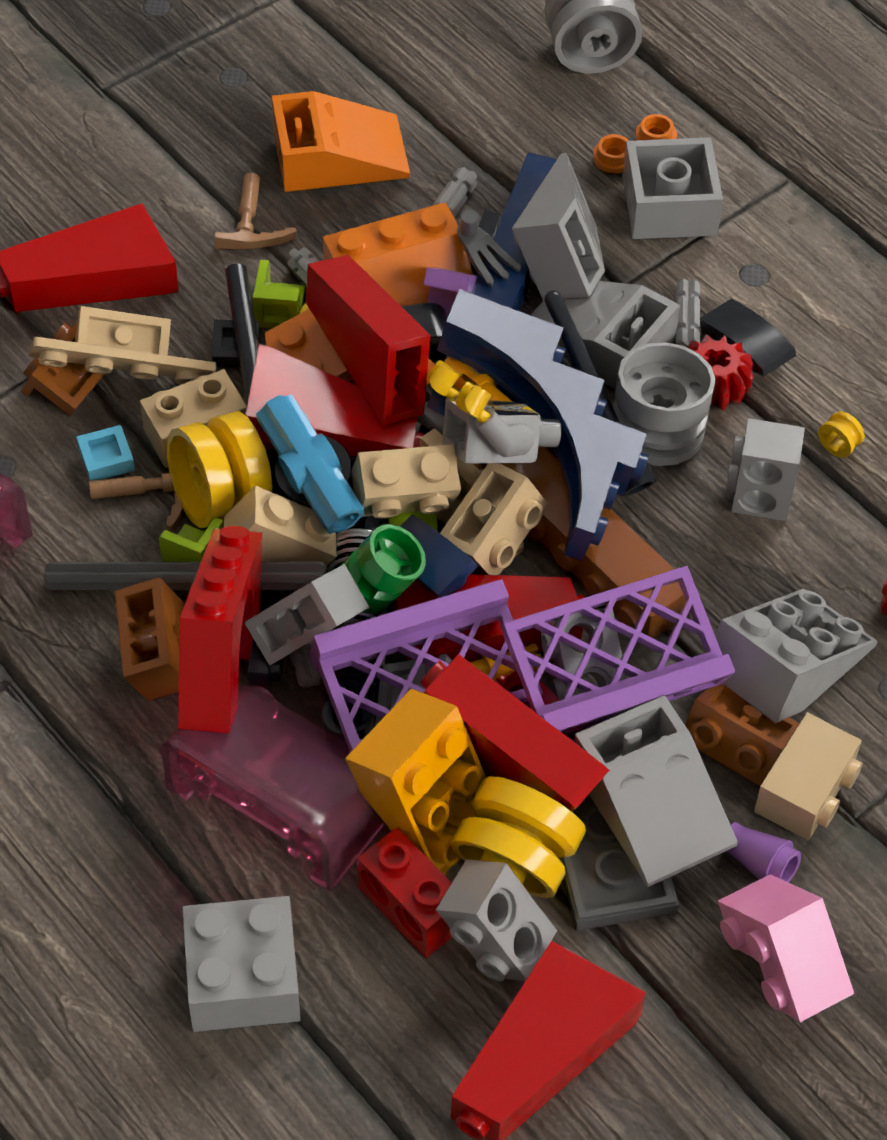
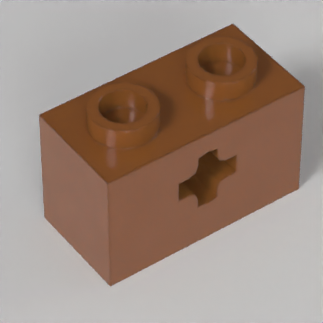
M160 577L116 590L115 599L123 678L148 701L179 692L180 616L184 608V602Z

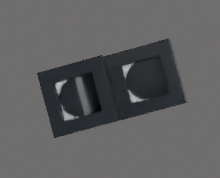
M733 299L726 301L700 318L701 334L705 336L707 334L716 341H720L725 335L730 345L742 342L743 353L752 355V371L763 377L796 356L795 347L774 326L753 310Z

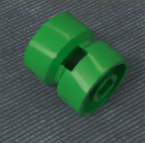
M387 524L376 528L340 566L345 564L370 607L362 613L373 615L386 610L423 573L426 559L420 542L410 532L400 526Z

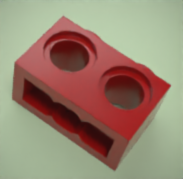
M398 827L357 857L358 888L425 958L429 957L453 938L450 934L451 928L436 911L452 882Z

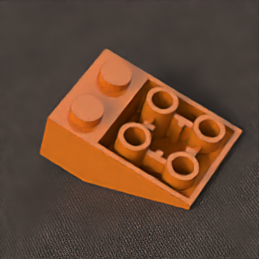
M315 91L272 95L273 132L285 192L410 178V170L397 114Z

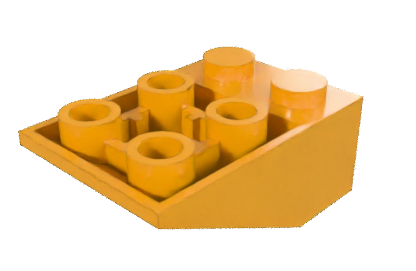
M410 689L351 751L345 760L361 794L390 830L393 831L398 827L445 875L460 860V857L452 850L451 841L461 821L468 817H478L473 809L472 800L486 776L457 706Z

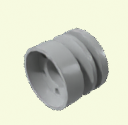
M667 342L645 344L631 350L621 360L613 408L622 425L647 433L641 452L649 455L647 463L650 465H677L691 459L701 449L715 385L712 367L700 354L693 350Z

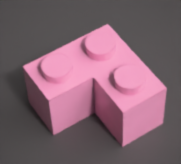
M770 874L718 900L724 919L720 921V928L726 942L732 949H737L759 962L765 979L761 982L762 992L774 1010H780L795 1020L802 1022L854 994L823 898Z

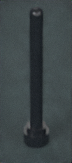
M555 290L549 291L544 297V302L554 324L563 327L561 339L574 368L599 378L562 295ZM603 386L599 398L607 401L602 417L620 423ZM649 463L646 464L640 481L630 480L623 496L636 494L657 482Z

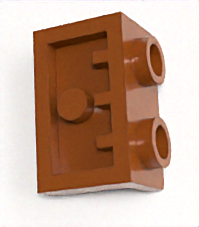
M77 322L72 327L64 323L51 339L75 342ZM34 358L23 372L29 379L21 392L29 397L36 389L71 416L105 374L89 372L85 370V365L68 362L64 367L45 366L39 363V358Z
M721 684L706 689L695 699L685 726L690 732L698 750L761 786L800 723L790 717L775 723L727 686Z

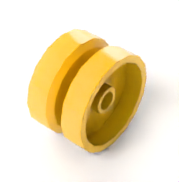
M240 411L212 417L206 426L201 422H196L171 429L167 438V460L170 476L183 510L191 522L199 528L208 527L214 517L224 520V516L254 486L272 492L271 469L265 447L254 425Z
M489 776L483 779L472 800L473 809L478 817H468L461 821L451 841L452 850L464 861L469 859L507 863L530 895L542 898L554 897L565 875V867L559 858L575 855L586 833L584 823L559 802L524 784L502 777Z

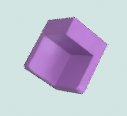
M427 267L424 285L430 286L427 303L440 304L445 308L448 318L459 289L472 293L478 276L437 267Z

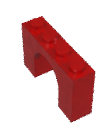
M226 526L222 529H213L180 616L178 729L230 733L238 709L239 659L250 660L253 637L244 622L259 614L261 607L263 533L250 532L242 526Z

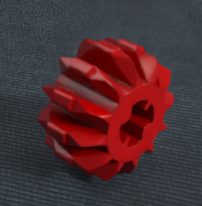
M707 334L701 343L690 341L687 348L700 354L712 367L715 385L711 404H716L722 411L725 410L729 402L739 405L741 399L744 398V393H748L749 388L752 386V355L743 353L742 342L732 345L728 344L725 335L720 341H713Z

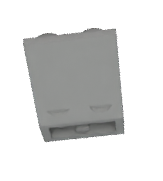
M562 153L512 227L515 243L522 251L529 267L531 280L536 284L543 301L545 295L552 290L558 291L563 299L590 297L605 272L596 223L567 153Z
M599 281L590 297L564 299L599 378L605 380L604 384L613 389H616L621 360L631 350L649 343H673L675 341L680 305L643 285ZM543 301L531 316L554 324ZM560 337L557 346L565 348L563 341ZM565 350L563 358H566L571 365L572 361L567 350Z
M804 588L722 619L715 634L722 655L729 654L736 672L723 684L775 723L804 711L875 648L878 642L864 632L863 627L857 621L843 617L826 605V601L819 594Z
M665 695L575 734L574 742L610 770L589 795L647 887L737 846L738 841L694 740Z

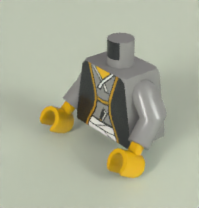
M441 360L435 364L429 373L428 380L431 387L439 394L447 397L442 445L454 444L455 455L463 462L533 463L537 459L538 447H557L559 445L561 426L558 419L540 418L539 413L524 403L490 400L491 394L468 381L462 389L457 391L452 386L460 374Z

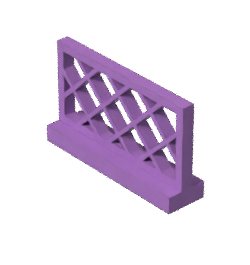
M688 566L504 623L501 626L531 709L564 735L593 727L663 695L666 696L668 701H672L721 685L736 673L729 654L722 655ZM679 582L686 600L680 614L655 602L661 587ZM652 590L649 598L640 595L641 593ZM627 599L644 608L635 629L609 617L616 601ZM606 605L603 613L593 609ZM650 611L675 623L666 645L641 633ZM689 611L691 613L693 621L686 618ZM581 613L598 622L589 644L563 631L569 616ZM561 619L557 628L548 624L549 622ZM604 626L630 638L621 659L595 647ZM682 627L700 636L705 654L691 658L673 649ZM535 628L552 637L542 659L523 649L518 632ZM558 640L584 653L574 675L548 662ZM636 641L662 654L655 670L644 672L627 663ZM590 656L616 669L609 685L599 688L581 679ZM668 657L677 661V663L665 666ZM529 664L538 668L534 676ZM544 671L570 684L563 700L544 705L537 686ZM622 672L631 676V678L619 681ZM576 687L585 691V693L572 697Z
M502 579L313 637L309 655L315 671H320L350 753L362 741L359 739L353 724L359 708L381 718H384L390 711L365 698L374 678L402 690L395 705L410 689L423 693L425 689L412 682L422 663L433 667L440 660L427 654L433 640L445 637L462 645L463 647L459 655L463 658L467 650L471 649L494 660L495 663L488 676L492 680L500 664L517 671L512 657L505 654L508 649L506 640L501 651H498L473 639L479 626L499 621L502 626L504 623L513 621L507 606L509 595ZM471 629V631H470V633H469L468 636H466V635L460 633V632H463V631H466V630ZM420 644H424L422 650H419L414 647ZM400 652L416 660L407 680L380 668L386 655ZM377 658L374 665L366 662L368 660ZM529 664V665H530V668H531V670H532L533 676H534V675H535L534 669H533L532 665ZM352 666L369 674L360 694L357 695L339 686L334 671ZM538 683L537 686H538L539 692H540V694H541V696H542L543 692H542V689H541V687H540V684ZM524 689L511 692L522 703L528 702ZM345 701L354 704L350 713Z

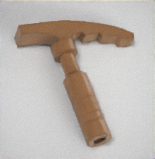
M247 173L244 175L239 205L241 221L238 222L236 232L234 233L215 232V249L264 248L284 244L296 239L297 230L293 227L273 231V233H253L254 226L251 221L256 215L260 177L257 174Z
M164 473L159 478L145 479L143 476L89 481L91 499L144 494L147 490L163 489V492L175 491L170 473ZM176 493L174 494L175 504L172 505L171 515L167 517L166 521L167 531L173 532L184 513Z

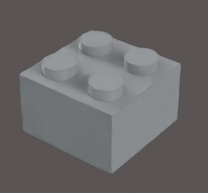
M711 137L626 141L622 179L632 239L717 236L723 196Z
M290 896L183 906L188 1002L193 1032L301 1021Z

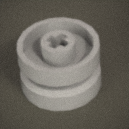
M545 0L544 13L547 25L551 31L554 51L560 63L572 71L585 74L606 72L621 66L634 55L641 44L643 29L635 9L634 0Z

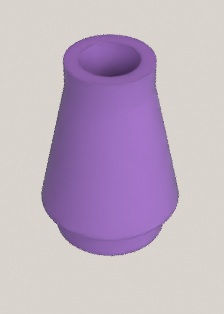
M737 822L731 824L738 844L736 847L727 850V853L731 854L759 880L771 874L786 882L791 881L801 861V852L793 848L792 841L744 827Z

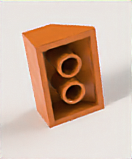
M446 202L323 236L324 260L349 255L400 306L427 303L430 286L424 285L427 267H437L473 275L469 258L457 233L459 226Z

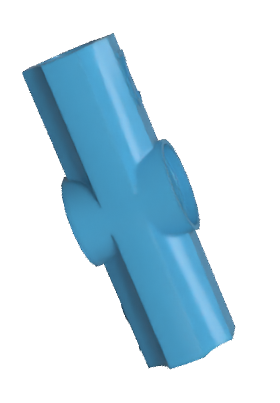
M292 394L287 396L278 395L267 401L262 409L256 413L257 421L279 454V463L293 489L298 494H304L313 512H315L328 534L341 533L354 526L364 516V508L342 475L339 459L327 438L321 433L317 435Z

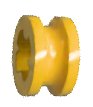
M843 411L835 412L818 429V437L824 448L840 458L848 457L854 451V448L858 447L865 438L864 429L857 419Z

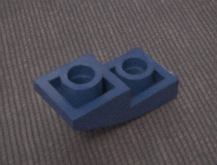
M411 514L400 526L410 532L420 542L425 552L426 565L423 573L416 581L421 587L436 597L441 598L461 589L466 583L467 577L478 567L461 549L415 515Z

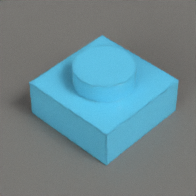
M121 425L76 436L78 450L89 481L102 480L135 471L134 460Z

